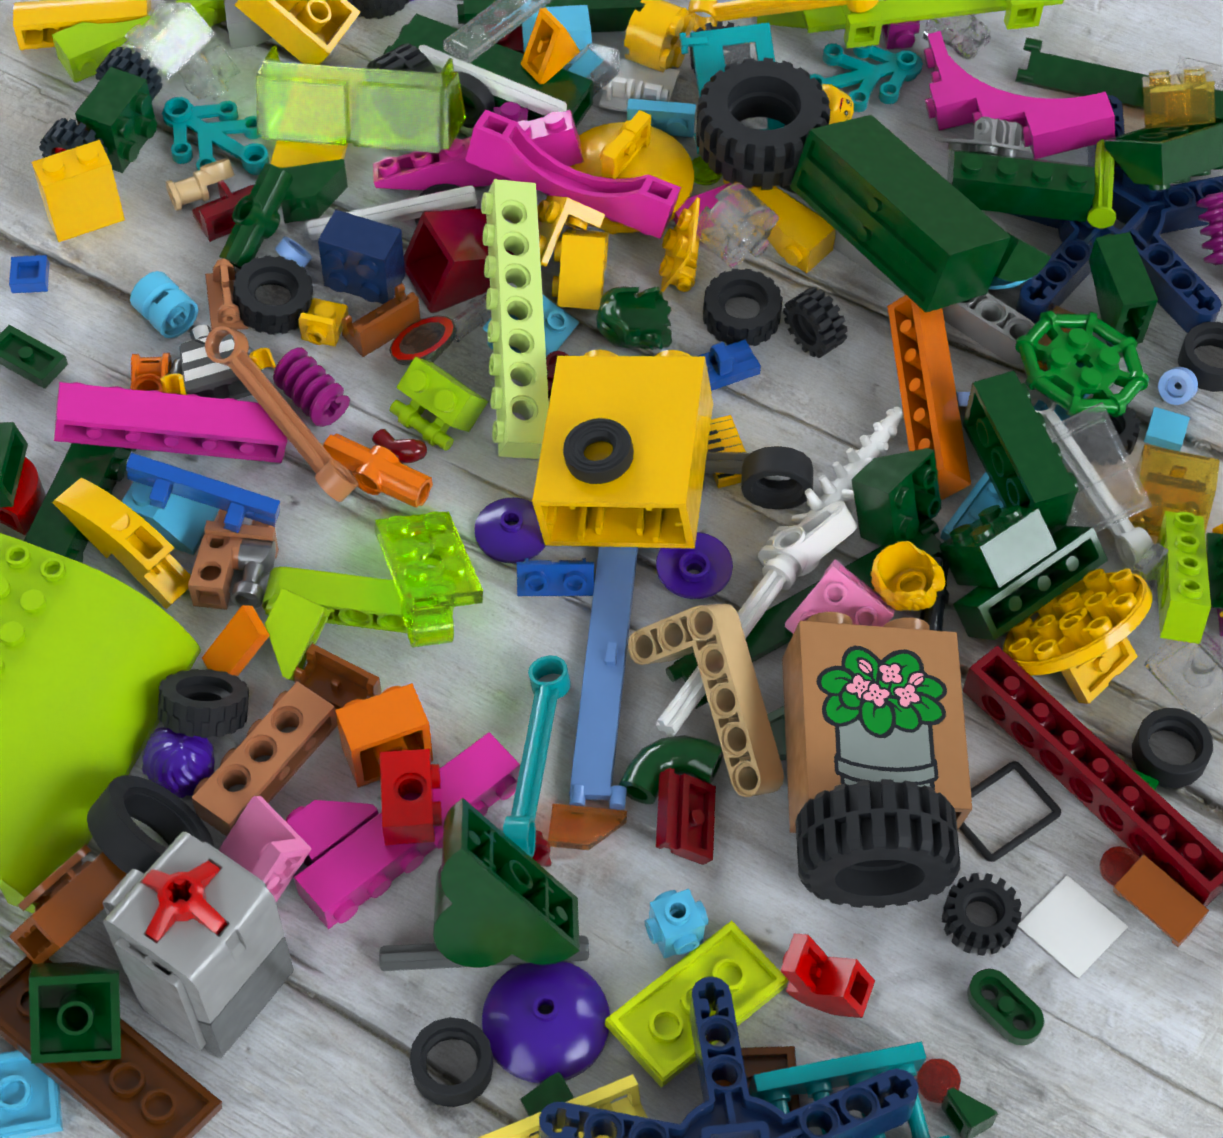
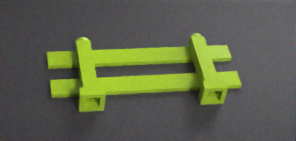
M1064 0L878 1L872 9L861 13L852 12L848 9L847 5L803 10L802 15L808 33L845 29L844 42L846 48L879 45L882 25L1006 11L1003 21L1007 30L1037 27L1040 23L1043 7L1063 4Z

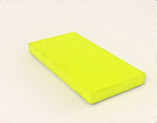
M732 920L605 1019V1026L661 1088L696 1061L689 1017L692 989L697 981L705 977H717L729 986L737 1027L788 985L789 980ZM709 1004L710 1017L715 1015L716 1011H714L711 1007V1004ZM717 1040L709 1041L713 1046L719 1042Z

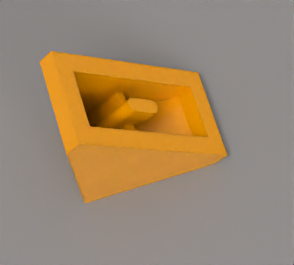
M540 8L521 61V66L541 85L549 81L580 53L579 48L566 28L546 8Z

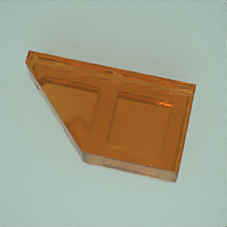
M552 804L548 835L550 847L590 850L627 823V811Z

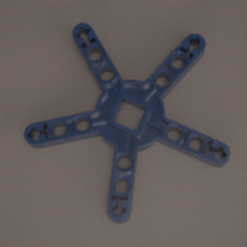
M1107 95L1115 115V137L1125 134L1122 103L1118 98ZM1097 144L1087 146L1088 165L1094 168ZM1115 161L1112 209L1116 213V220L1125 224L1121 230L1113 225L1108 228H1096L1091 226L1087 219L1086 222L1007 213L1058 229L1062 242L1051 255L1044 268L1023 284L1016 311L1030 319L1034 324L1039 321L1041 313L1049 310L1055 312L1091 273L1089 258L1095 239L1106 234L1130 232L1157 295V303L1186 333L1204 322H1215L1222 306L1220 298L1160 237V234L1209 225L1208 222L1198 220V216L1208 210L1197 207L1196 202L1206 197V195L1223 192V176L1171 185L1169 189L1150 190L1148 184H1134Z
M705 977L697 981L692 989L689 1017L703 1097L702 1104L694 1108L681 1124L567 1102H554L548 1104L539 1116V1138H579V1132H583V1138H595L599 1135H606L611 1138H873L903 1125L910 1119L918 1096L919 1086L911 1073L902 1069H892L786 1114L765 1100L749 1096L731 991L723 980L717 977ZM709 1004H711L712 1009L716 1011L715 1015L710 1017ZM717 1040L725 1045L720 1047L713 1046L709 1041ZM720 1079L727 1080L732 1085L727 1087L720 1086L714 1081ZM848 1111H860L866 1117L857 1118L850 1115ZM819 1127L827 1134L817 1135L808 1128ZM562 1129L561 1133H557L556 1130Z

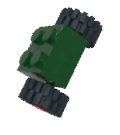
M122 47L112 49L97 68L95 77L99 82L75 112L76 120L71 118L69 121L66 118L57 120L40 141L41 145L39 148L40 151H43V158L100 140L112 165V170L123 173L128 165L137 159L140 149L148 139L154 136L157 129L152 101L161 90L163 84L160 83L162 81L161 75H156L158 72L156 66L150 67L151 61L148 58L145 60L140 58L141 53L138 51L132 54L131 48L126 47L123 50Z

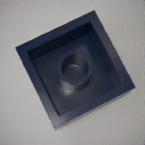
M335 209L318 239L324 286L336 292H345L362 297L369 302L384 304L393 299L395 287L402 283L406 275L401 229Z

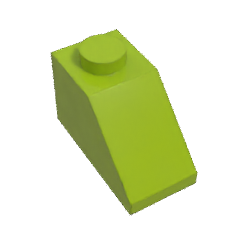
M284 588L281 589L279 594L274 593L265 609V615L268 616L265 626L270 635L269 638L282 676L294 681L296 667L304 669L307 662L306 651L312 643L316 644L331 611Z

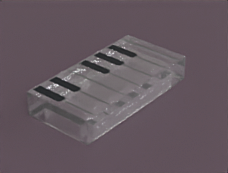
M1159 543L1154 544L1134 565L1132 573L1144 578L1151 592L1169 551Z

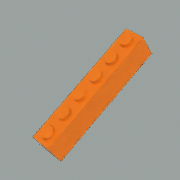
M905 295L888 305L887 308L909 451L925 448L934 450L940 498L944 500L972 484L943 310L940 308L926 313Z

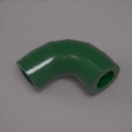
M686 735L661 738L640 750L628 765L619 785L627 789L626 796L636 802L650 805L654 804L659 794L660 773L668 768L674 769L675 774H687L711 784L723 760L722 748L720 745L708 740Z

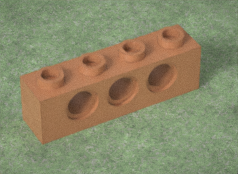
M298 681L289 691H283L276 698L271 711L263 719H258L251 725L242 743L237 748L230 749L224 755L220 767L212 776L204 778L196 786L191 799L199 818L227 837L252 797L261 796L269 803L338 726L335 706ZM286 727L297 728L289 733L281 732ZM263 755L271 756L270 759L264 762L255 761ZM234 785H245L244 788L239 791H228Z

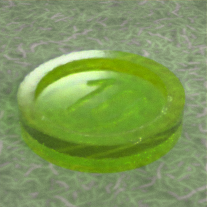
M701 156L692 160L695 183L708 186L717 183L721 179L722 174L717 175L708 167L709 163L704 162Z

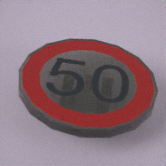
M431 316L406 327L391 343L389 351L393 361L400 365H410L413 359L418 357L434 362L456 337L458 330L453 319L447 316Z

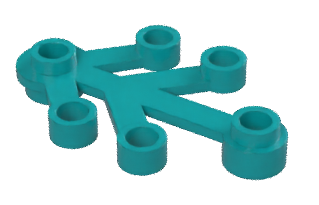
M830 43L824 47L823 62L829 66L837 65L851 70V72L823 78L818 74H811L810 79L814 77L821 85L831 84L838 89L861 83L857 90H853L849 94L854 103V112L859 113L867 109L869 97L882 77L892 75L889 82L881 84L879 100L888 105L896 103L903 83L914 80L921 73L923 67L921 57L911 51L892 53L874 45L864 46L866 48H853L855 56L859 58L869 57L883 63L874 65L845 55L840 45Z
M174 97L165 103L162 117L164 123L173 128L174 144L171 146V153L176 163L186 164L193 158L191 145L187 142V128L198 134L199 160L196 163L197 171L200 170V167L216 161L213 158L212 143L241 160L243 168L252 175H259L264 164L269 163L268 151L265 146L258 143L244 146L227 136V134L244 133V136L248 139H257L264 132L262 120L259 117L249 116L245 119L237 120L238 110L234 102L223 101L219 104L193 106L184 97ZM218 117L220 122L206 123L201 119Z

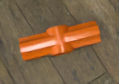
M337 433L335 435L330 434L324 442L323 447L334 460L340 462L352 473L358 482V487L364 492L371 495H379L383 492L415 508L422 506L428 499L433 485L432 477L400 463L396 455L387 448L375 445L369 449Z

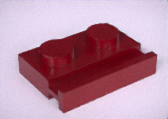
M668 768L660 773L656 848H668L671 850L670 853L701 865L713 860L715 785L687 774H675L672 768Z

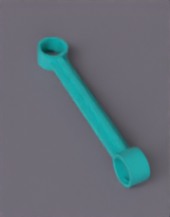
M553 655L536 659L528 670L534 699L511 816H506L503 825V833L531 858L534 855L536 845L535 818L557 699L567 694L571 686L566 662L562 658ZM548 674L561 675L552 682L538 681Z

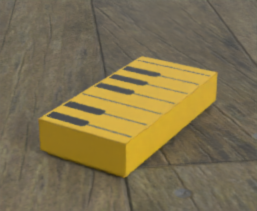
M731 415L711 419L707 452H745ZM715 472L713 477L717 487L722 488L741 483L742 474Z

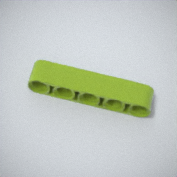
M275 567L270 571L262 608L265 610L274 593L279 594L281 589L284 588L330 610L331 613L326 621L329 624L441 637L449 633L456 595L450 589L436 585L292 567Z

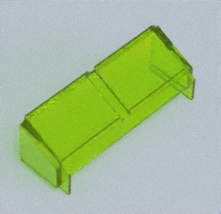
M273 46L256 73L257 134L261 135L262 139L345 146L347 143H353L355 147L439 153L442 149H450L466 119L459 74L454 72L452 58L447 60L441 73L283 63L279 60L277 47Z

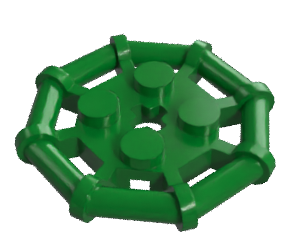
M1049 310L1041 313L1039 321L1025 335L1018 337L1016 340L1015 349L1021 355L1027 376L1025 381L1027 387L1030 390L1036 389L1064 408L1066 415L1073 417L1076 413L1110 414L1113 417L1123 415L1126 411V406L1140 391L1148 387L1149 377L1143 372L1136 350L1137 341L1133 337H1126L1097 317L1098 314L1090 311L1088 314H1055ZM1061 328L1074 329H1071L1069 333H1064ZM1094 332L1095 334H1097L1098 336L1112 344L1113 347H1109L1108 345L1094 337L1092 333ZM1045 334L1052 341L1048 346L1038 344V341ZM1122 357L1128 372L1122 371L1119 368L1118 364ZM1038 360L1042 361L1043 365L1046 363L1047 371L1040 370ZM1080 362L1083 363L1085 366L1079 368L1076 366V363ZM1113 385L1124 387L1118 394H1113L1110 390ZM1085 394H1094L1092 399H1083Z

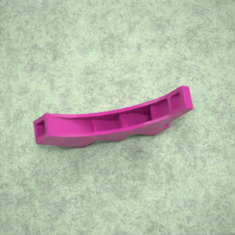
M941 31L927 34L929 48L924 49V56L927 68H934V72H931L932 83L929 84L930 98L925 99L929 119L935 118L939 131L972 122L975 125V122L984 116L1016 122L1023 127L1024 147L1030 146L1034 159L1095 145L1101 139L1107 140L1115 137V115L1106 92L1073 98H1036L1012 94L979 81L957 65L947 53Z

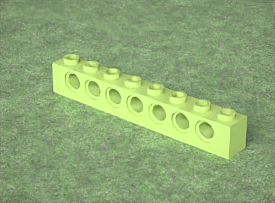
M494 179L488 193H483L481 201L482 214H487V224H485L483 230V245L488 246L489 255L486 257L484 265L485 277L490 278V288H488L486 294V308L491 310L492 316L487 331L488 342L493 343V353L489 360V373L495 377V387L491 391V408L496 409L497 417L493 424L492 439L494 443H498V457L540 459L549 399L536 183ZM506 250L513 252L515 255L509 254ZM507 282L515 284L518 288L512 287ZM509 314L515 315L519 320L511 318ZM510 346L516 347L521 353L513 351ZM511 379L518 380L522 383L523 387L514 384ZM513 413L521 414L525 420L518 419Z

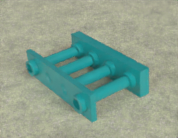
M921 1041L755 1074L751 1079L748 1089L750 1096L765 1100L786 1114L790 1112L788 1102L791 1101L790 1095L807 1094L808 1098H813L815 1102L829 1096L833 1092V1088L846 1085L850 1087L892 1069L905 1070L915 1077L917 1075L916 1071L920 1070L927 1057ZM918 1095L913 1113L908 1120L912 1138H931ZM821 1129L822 1135L827 1134L823 1129ZM885 1132L873 1138H886ZM947 1135L937 1138H950V1136Z

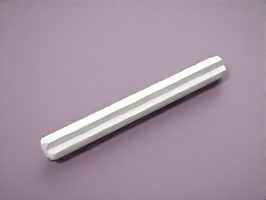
M420 45L418 48L440 74L446 76L454 71L468 73L484 83L492 95L509 102H515L521 107L528 108L544 116L551 112L567 111V104L562 100L426 45Z
M469 185L346 213L389 225L420 218L423 212L458 210L476 206L478 199L474 186ZM331 216L312 219L307 222V231L311 240L319 239Z

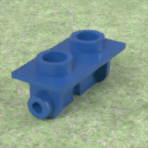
M525 558V562H517V596H593L594 562H586V558H582V560H559V562H552V560H529V558Z

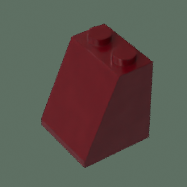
M481 209L423 212L404 254L405 273L430 313H437L487 293L488 288H490V278H486L484 274L485 259L489 256L488 246L483 245V230L485 224H487V214H482ZM506 250L509 254L515 255L513 252Z

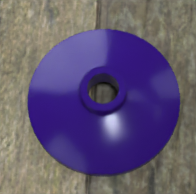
M513 497L499 499L486 506L476 519L474 528L476 542L487 556L496 561L504 563L524 562L525 558L530 560L537 556L546 546L533 503L529 500ZM508 522H516L517 524H516V525H508V524H506V523H508Z
M697 532L695 549L661 548L657 555L656 570L661 583L670 592L687 599H703L719 593L728 584L732 575L733 561L728 548L720 540L709 534ZM690 570H697V571H699L700 573H698V574H692V573H689L688 571H690Z

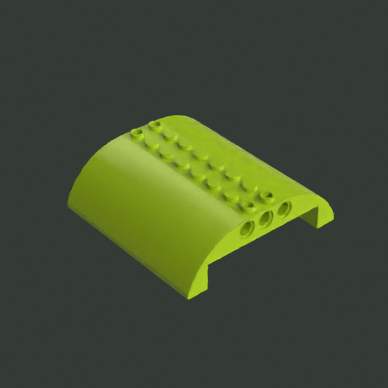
M0 533V889L9 904L20 908L18 904L85 844L88 845L92 838L87 823L89 809L115 778L129 775L145 748L147 740L159 724L158 700L160 682L165 680L170 674L173 675L183 670L189 671L199 656L201 649L194 638L173 617L125 583L81 562ZM39 903L31 904L26 911L34 913L35 907Z

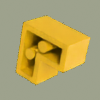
M567 229L562 234V237L558 238L554 249V261L560 262L559 276H553L552 297H558L557 307L599 310L600 301L603 296L604 273L607 267L609 232Z

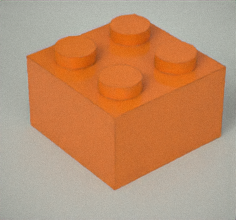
M413 683L402 687L392 686L379 695L365 700H352L342 708L335 710L342 750L357 788L381 780L380 752L430 749L431 762L433 761L429 721Z

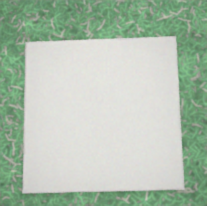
M1068 875L1018 925L1021 930L1078 979L1128 928L1125 923Z

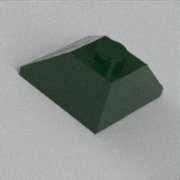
M80 962L32 964L29 975L31 1064L121 1059L119 971Z

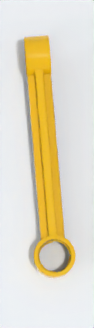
M691 0L688 6V13L695 17L693 31L696 32L700 27L706 30L705 24L711 23L712 27L717 26V21L847 5L848 9L852 12L861 13L872 9L879 0H737L718 3L716 0ZM695 12H705L712 17H702Z

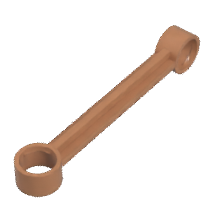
M225 326L213 329L205 341L207 356L213 362L231 368L315 471V479L319 486L330 497L338 502H342L358 486L355 477L345 466L330 456L248 356L249 345L246 336L238 330ZM231 334L235 342L234 350L229 357L223 359L220 356L219 346L222 339L226 335Z

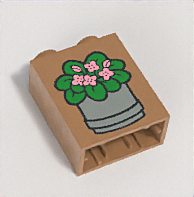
M840 612L817 613L810 616L806 621H799L782 657L790 833H796V818L804 804L810 798L815 799L818 793L824 790H834L835 786L845 783L853 785L857 784V781L863 780L881 782V779H893L894 782L899 783L904 781L915 782L919 787L926 785L933 788L936 793L940 792L955 809L958 830L972 811V798L957 632L930 630L929 624L926 621L909 617L889 621L883 627L853 625L852 619Z

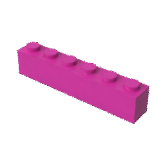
M59 382L54 441L282 463L287 445V437L258 402L238 401L233 398L200 397L195 394H170L156 390H132L118 386H93L79 382Z
M488 732L440 768L441 789H433V801H441L442 826L435 827V842L385 845L381 812L296 875L294 880L298 895L328 930L336 923H345L356 914L361 904L371 897L377 898L384 894L394 879L404 872L410 873L420 866L427 854L436 847L438 849L442 848L445 817L451 807L460 799L464 798L485 816L488 808L498 800L510 798L516 791L520 764ZM409 793L403 799L412 801L421 795Z

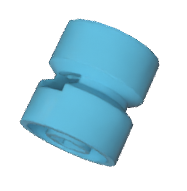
M155 271L147 274L140 279L131 292V305L144 318L149 320L150 324L165 338H175L182 335L193 325L197 318L198 305L184 291L179 289L164 272Z

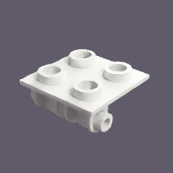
M616 57L609 77L604 76L601 89L604 91L599 107L627 113L628 99L670 102L680 70L668 68L664 72H660L633 61Z

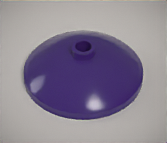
M562 961L545 965L524 963L507 971L492 986L483 1006L482 1030L489 1039L493 1058L511 1075L528 1082L541 1084L551 1075L560 1072L564 1081L587 1070L602 1053L609 1035V1029L605 1026V1019L610 1016V1011L605 994L599 984L580 967ZM547 1004L552 1006L554 1010L550 1014L545 1015L541 1014L538 1008Z

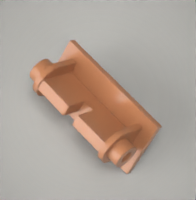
M219 259L213 267V273L205 274L211 330L220 326L235 330L248 329L240 319L239 307L233 304V286L237 272H235L234 266L227 259Z

